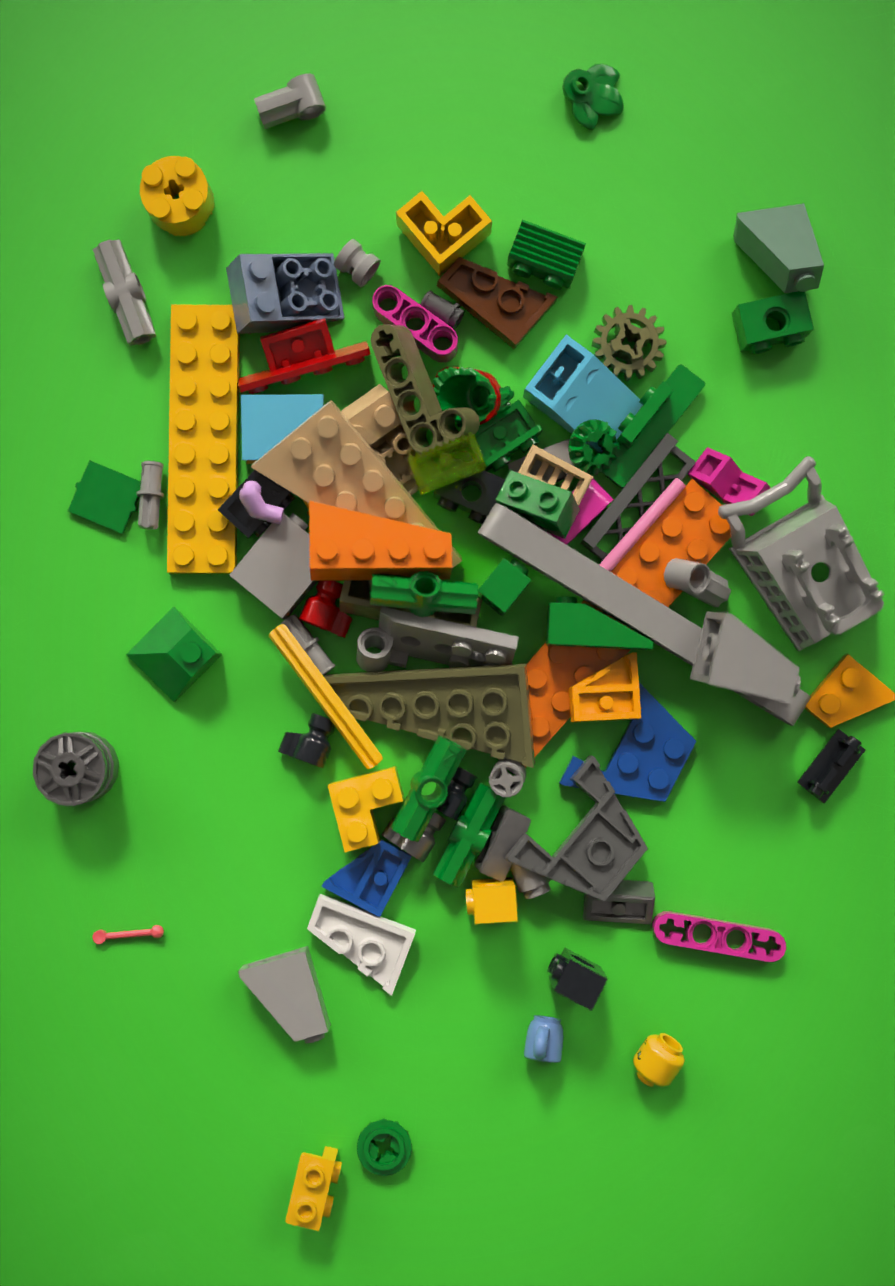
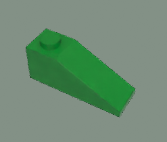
M558 596L556 597V602L548 604L546 645L633 650L653 649V641L586 604L577 603V597Z

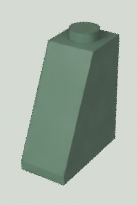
M804 203L737 213L733 235L735 243L784 293L804 292L819 288L824 263Z

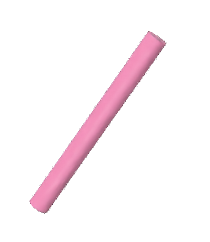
M675 478L599 565L611 572L686 487L685 484L678 478Z

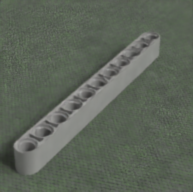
M498 503L494 504L478 531L480 536L693 666L702 628ZM799 689L797 695L792 697L790 704L732 690L791 726L795 725L811 698L810 695Z

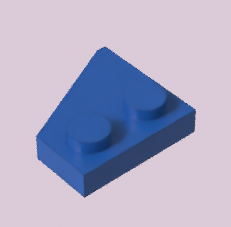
M382 839L379 844L373 845L326 879L321 887L380 917L412 855Z

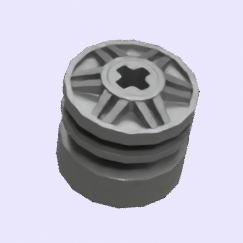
M93 732L62 733L51 737L39 748L33 760L32 775L37 789L46 799L58 805L76 806L99 799L112 789L118 777L119 761L112 745L105 738ZM75 762L74 770L77 774L69 775L70 767L67 764Z

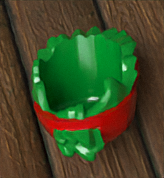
M445 367L437 372L433 379V389L442 411L450 408H471L478 415L480 425L490 421L498 413L504 412L511 407L509 401L513 398L514 391H511L509 386L501 388L497 379L490 373L471 367ZM457 416L455 419V424L458 427L463 425L460 416Z

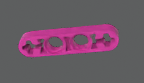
M672 911L658 913L652 922L654 935L661 942L669 945L766 962L780 960L786 951L784 938L778 932L769 928ZM667 919H671L673 925L684 928V921H689L685 929L686 940H681L683 934L677 931H670L669 936H665L664 931L659 928L660 924H666ZM699 924H706L711 930L710 938L704 943L696 942L693 938V930ZM733 930H740L744 934V943L737 949L730 948L726 943L727 935ZM751 933H756L754 939L762 942H767L769 936H772V941L777 943V948L770 949L769 954H766V950L763 947L752 945Z

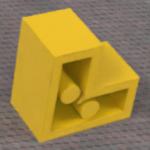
M423 191L396 211L397 226L439 276L446 272L459 257L463 258L491 234L492 220L471 195L445 216L441 214Z
M396 766L332 782L327 785L344 852L379 844L380 836L373 809L402 802L405 799Z

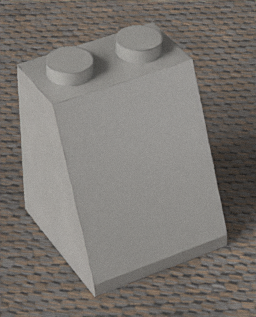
M706 611L690 679L791 704L792 697L797 695L800 688V677L798 676L800 668L734 615Z

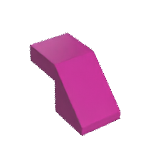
M708 447L687 473L693 480L725 504L751 500L771 488L767 482L742 472L731 457Z

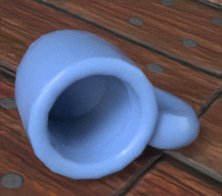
M534 1015V1019L530 1022L527 1030L524 1057L543 1062H561L563 1049L561 1019Z

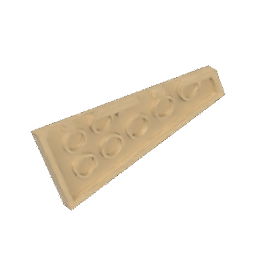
M332 400L251 466V468L308 503L313 501L440 531ZM452 546V568H454L462 561V557Z

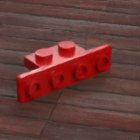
M323 318L261 336L260 340L270 369L239 378L238 386L240 392L248 391L249 394L259 393L268 389V384L281 381V384H290L300 380V375L313 372L314 375L330 372L333 370V365L344 362L347 366L359 364L365 360L364 356L370 355L371 352L367 341L334 350L326 320Z

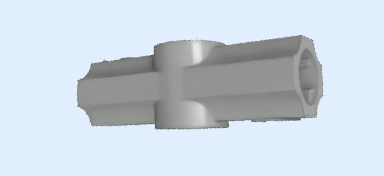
M118 239L99 243L93 249L94 257L105 281L103 284L105 295L113 312L117 313L127 343L132 346L151 341L157 335L144 303L146 302V296L136 273L132 271L122 242Z

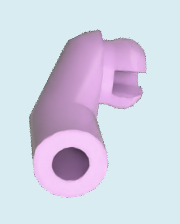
M255 481L245 482L243 488L240 489L239 497L248 514L253 518L280 525L284 508L266 504L261 496V486Z

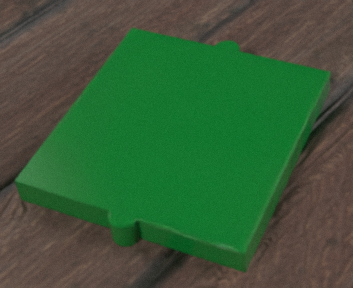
M89 460L81 481L75 484L77 490L68 511L124 534L132 513L137 511L135 505L139 498L137 491H140L141 481Z

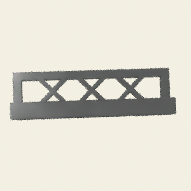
M669 433L665 435L580 544L603 561L607 554L596 546L604 535L618 534V541L623 538V533H627L631 529L622 528L620 514L624 509L638 508L639 517L641 518L644 514L643 507L651 506L655 502H643L641 492L643 485L659 481L660 494H662L665 490L664 481H673L675 478L682 480L696 462L675 446L678 440ZM669 453L685 464L678 474L663 475L662 461ZM658 469V477H650ZM637 494L638 503L629 504ZM616 521L617 529L609 530Z

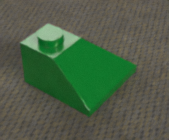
M173 607L126 655L175 702L222 653L185 616Z

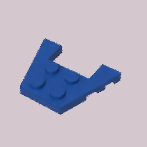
M639 683L641 718L632 719L629 722L613 756L602 773L615 790L614 794L666 802L696 740ZM572 756L559 783L564 786L579 788L570 778L584 761Z

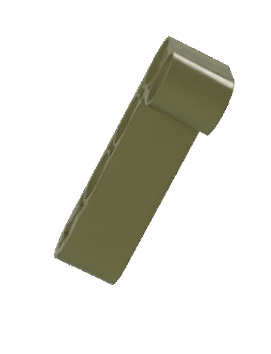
M383 324L375 328L371 335V345L411 447L419 453L437 452L474 436L480 425L479 417L474 410L463 407L442 411L411 331L402 325ZM404 365L408 369L406 380L403 379L401 373ZM416 397H418L421 404L419 412H416L414 408ZM457 416H460L463 423L460 432L455 427ZM428 429H430L433 433V442L431 445L428 443L426 438Z

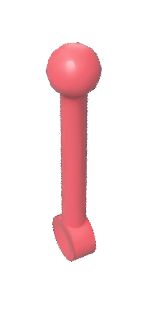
M155 925L151 929L109 933L100 929L94 932L92 938L97 944H102L108 939L152 936L158 939L163 936L164 929L160 925Z

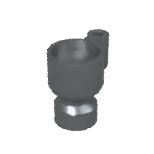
M434 812L419 842L411 841L391 829L395 820L393 817L381 835L416 859L424 862L435 845L433 836L435 831H439L442 828L446 819Z

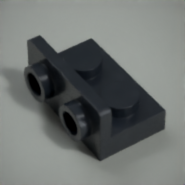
M254 470L218 509L221 514L248 538L253 534L259 538L272 522L256 519L248 514L239 497L240 489L243 488L245 482L255 481L261 486V496L266 504L278 506L285 510L295 499L291 495L292 492Z

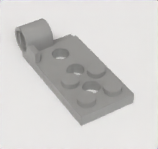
M381 607L379 628H368L358 637L356 659L360 668L366 672H381L387 668L388 664L406 668L408 656L446 664L450 668L511 665L518 637L432 617H419L413 613ZM370 647L379 648L382 652L378 654L369 653L366 649Z

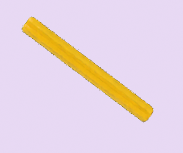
M281 624L268 634L269 638L367 769H371L379 764L383 759L381 753L287 626Z

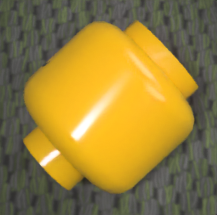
M665 1033L649 1035L633 1058L634 1067L638 1071L637 1077L650 1087L654 1085L661 1087L669 1086L685 1063L681 1044Z

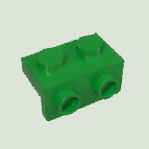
M517 400L511 404L508 410L498 413L490 421L481 424L477 433L471 438L464 440V442L483 470L488 471L493 468L496 472L512 461L509 456L519 449L525 453L529 451L532 445L536 446L540 442L537 437L541 435L543 429L539 424H535L520 400Z

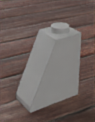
M308 946L251 962L239 969L238 973L241 980L294 1042L304 1039L307 1044L319 1041L325 1037L324 1033L329 1031L331 1023Z

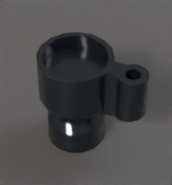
M312 713L308 723L309 732L305 734L285 732L278 752L324 769L331 751L328 737L334 734L336 727L330 719Z
M458 766L447 787L448 794L446 800L436 809L446 816L457 820L467 803L465 791L473 786L477 776Z

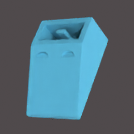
M567 334L526 386L523 394L524 399L571 434L581 423L596 419L608 422V425L617 431L615 434L616 440L622 433L618 427L630 412L636 415L643 406L639 403L640 399L595 355ZM586 441V444L590 445V448L596 453H602L603 450L598 446V441Z

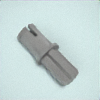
M156 461L141 462L140 491H137V496L140 497L138 526L145 530H154L158 528L160 499L164 498V493L161 492L164 464Z
M291 615L281 623L287 626L322 675H325L336 666L317 643L319 638L316 637L314 639L297 615Z

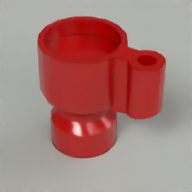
M334 580L318 581L316 586L318 592L315 596L307 599L299 619L345 638L353 619L346 613L340 612V609L335 605L336 599L341 596L343 585Z

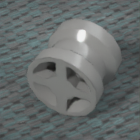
M507 758L499 759L489 776L491 789L502 797L516 795L521 791L525 781L526 768L521 762Z

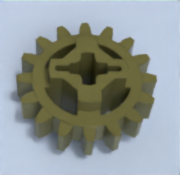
M629 305L626 313L623 314L619 307H616L613 311L614 318L605 314L602 318L604 326L597 325L594 331L600 337L592 340V346L599 348L594 355L598 359L603 358V364L607 368H612V373L616 377L619 372L624 373L625 381L630 380L632 373H635L639 379H642L645 375L644 368L653 372L656 368L653 360L661 361L664 356L658 349L664 348L667 340L658 338L664 332V327H654L657 316L654 315L647 319L644 317L646 314L645 308H642L636 314L632 305ZM631 323L641 326L642 329L632 325ZM615 327L617 338L607 343V335ZM624 338H627L629 342L635 341L633 349L629 345L623 346ZM651 343L650 353L643 360L641 349ZM615 358L622 359L626 361L627 364L621 363L617 361Z

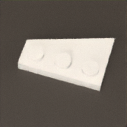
M320 894L307 927L310 932L338 954H343L356 964L359 971L367 977L371 976L383 986L382 989L392 996L415 936V929L381 916L378 917L368 911Z

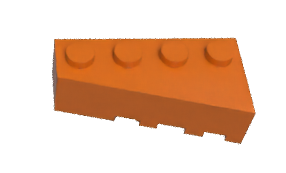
M309 501L311 581L372 580L373 574L412 577L420 571L432 572L440 580H450L452 571L451 533Z

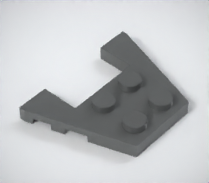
M592 755L587 757L570 780L587 794L595 804L557 851L551 856L530 836L523 834L504 858L508 862L593 898L606 901L648 848L627 811L623 810L614 794L615 790L604 777L597 759Z

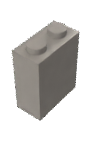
M283 513L280 525L272 523L229 575L284 620L292 614L318 582L311 581L310 535L305 531L308 525L294 513L290 517Z

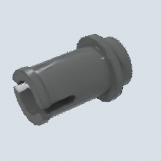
M431 290L426 293L420 304L454 329L460 324L465 313L460 308L461 305L459 303L454 305Z

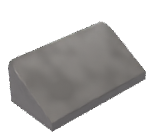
M502 805L491 826L492 831L474 863L475 867L487 876L504 881L512 865L504 857L522 835L526 834L531 820L521 813Z
M622 880L606 901H601L584 894L583 920L651 924L655 902L653 883L648 881Z

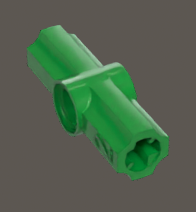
M420 571L412 577L373 574L370 605L408 608L411 613L419 617L431 616L436 611L476 614L478 583L440 580L437 575L428 571Z
M438 736L423 767L411 780V789L391 826L393 831L411 841H420L436 808L446 800L448 794L447 787L467 749L446 737ZM436 782V789L432 794L421 795L422 787L426 783Z
M480 782L469 801L465 813H461L447 840L449 844L433 875L457 888L460 887L475 856H479L492 831L490 827L506 797L497 795L491 787Z

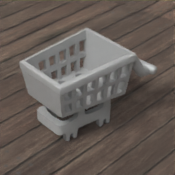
M806 456L782 482L755 498L722 505L718 509L720 518L726 519L730 525L732 547L729 550L797 651L817 643L830 634H841L881 611L884 607L881 597L885 596L881 590L877 589L878 583L875 579H872L837 507L825 500L824 496L821 495V479L814 468L816 461L810 456ZM806 477L808 481V503L745 539V528L738 516L760 511L791 493ZM818 562L826 564L829 568L828 578L821 583L816 582L811 576V569Z

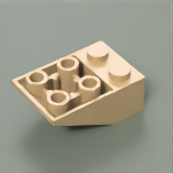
M381 384L341 410L410 495L442 474L429 453H419L411 447L390 392Z

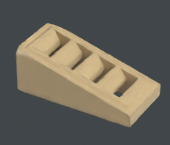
M532 445L517 473L543 481L541 479L550 465L554 467V470L548 482L545 483L554 485L561 471L565 472L567 475L560 487L565 490L568 489L574 477L580 479L573 492V496L579 506L593 476ZM537 459L542 463L534 476L529 472Z

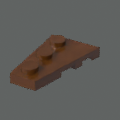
M461 257L450 266L437 282V287L459 303L513 349L519 345L558 298L550 293L544 295L529 288L530 285L518 281L515 283L498 276L496 271Z

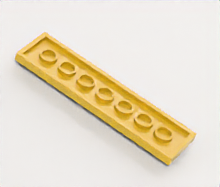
M171 304L167 573L230 574L237 566V527L218 511L221 505L238 488L240 334H237L232 305Z

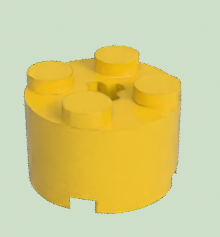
M167 156L143 169L140 182L141 201L153 222L159 228L175 236H187L198 232L206 225L205 222L210 214L212 215L214 209V196L203 171L191 158ZM179 194V198L174 199L175 195Z

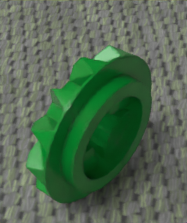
M592 419L581 423L573 431L569 440L568 452L572 464L576 468L594 475L609 470L611 462L618 459L615 455L617 447L620 446L615 436L617 431L612 429L608 422ZM586 441H598V446L603 450L602 453H593V449L590 448V445L586 444Z
M383 1118L370 1122L360 1132L357 1141L358 1158L361 1164L373 1174L380 1176L393 1175L406 1166L411 1156L412 1143L409 1133L398 1121L394 1122ZM391 1135L390 1147L394 1151L386 1150L378 1159L379 1146L375 1141L383 1142L385 1138Z

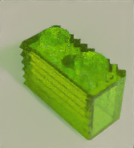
M471 432L468 433V436L462 435L461 439L457 437L454 441L449 439L448 444L443 442L441 446L436 445L435 449L429 447L428 452L425 450L421 454L416 452L415 457L410 455L408 458L410 469L421 495L485 470L484 458L475 435Z

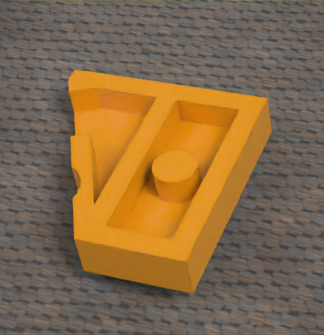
M637 652L627 654L569 688L571 722L641 718Z
M844 654L810 695L811 698L805 709L827 728H832L895 701V693L849 654Z

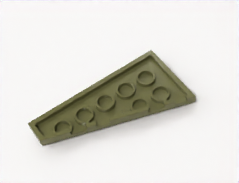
M526 664L324 675V678L355 719L387 725V728L397 731L402 729L413 732L419 737L434 741L440 735L456 742L467 750L474 749L489 753L491 757L502 760L507 758L521 762L522 765L531 768L535 766Z

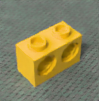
M512 877L505 878L504 881L494 878L472 880V889H466L467 915L474 914L475 924L517 921L516 889Z

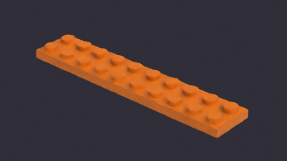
M691 479L682 492L614 567L611 573L666 607H669L682 591L666 585L664 571L667 564L675 558L707 564L730 539V525L726 519H722L718 515V509L722 504L696 481ZM583 600V601L581 602V604H586V605H588V606L594 608L595 610H597V611L603 613L604 615H606V616L612 618L613 620H615V621L621 623L620 621H618V620H616L615 618L611 617V616L608 615L607 613H605V612H603L602 610L598 609L597 607L593 606V605L590 604L589 602H587V601H585V600ZM545 642L526 664L534 756L543 749L571 717L569 688L624 657L631 649L548 646Z

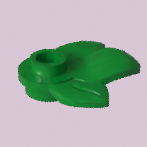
M595 64L587 71L582 69L571 71L563 81V93L565 98L572 103L573 116L579 124L587 129L593 130L595 128L599 115L614 116L624 111L622 96L613 87L620 76V73L615 68L605 64ZM576 81L583 84L584 91L577 88Z

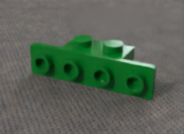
M679 364L665 382L662 381L657 389L651 386L639 401L643 405L636 415L630 412L618 427L622 432L618 439L620 446L617 447L615 454L618 459L611 462L609 470L602 471L601 473L620 488H624L705 387V382L684 365Z

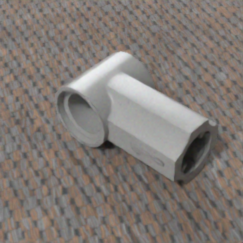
M310 73L294 77L287 83V87L254 98L264 129L295 118L310 120L320 116L326 110L316 78Z
M675 558L665 568L664 580L670 588L681 590L713 607H719L721 603L729 598L731 589L728 586V580L710 571L706 564Z

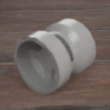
M351 239L337 255L334 267L342 273L347 272L351 274L352 281L359 287H363L373 277L381 260L373 253L366 254L363 251L362 245L355 239Z

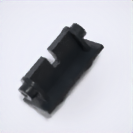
M837 729L797 783L825 804L865 752V749L861 747L862 743L855 737H849L840 729Z

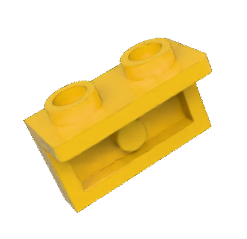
M325 1146L322 1156L305 1152L301 1154L286 1216L287 1224L319 1231L322 1217H330L334 1196L328 1195L331 1182L338 1183L342 1162L336 1161L338 1149Z

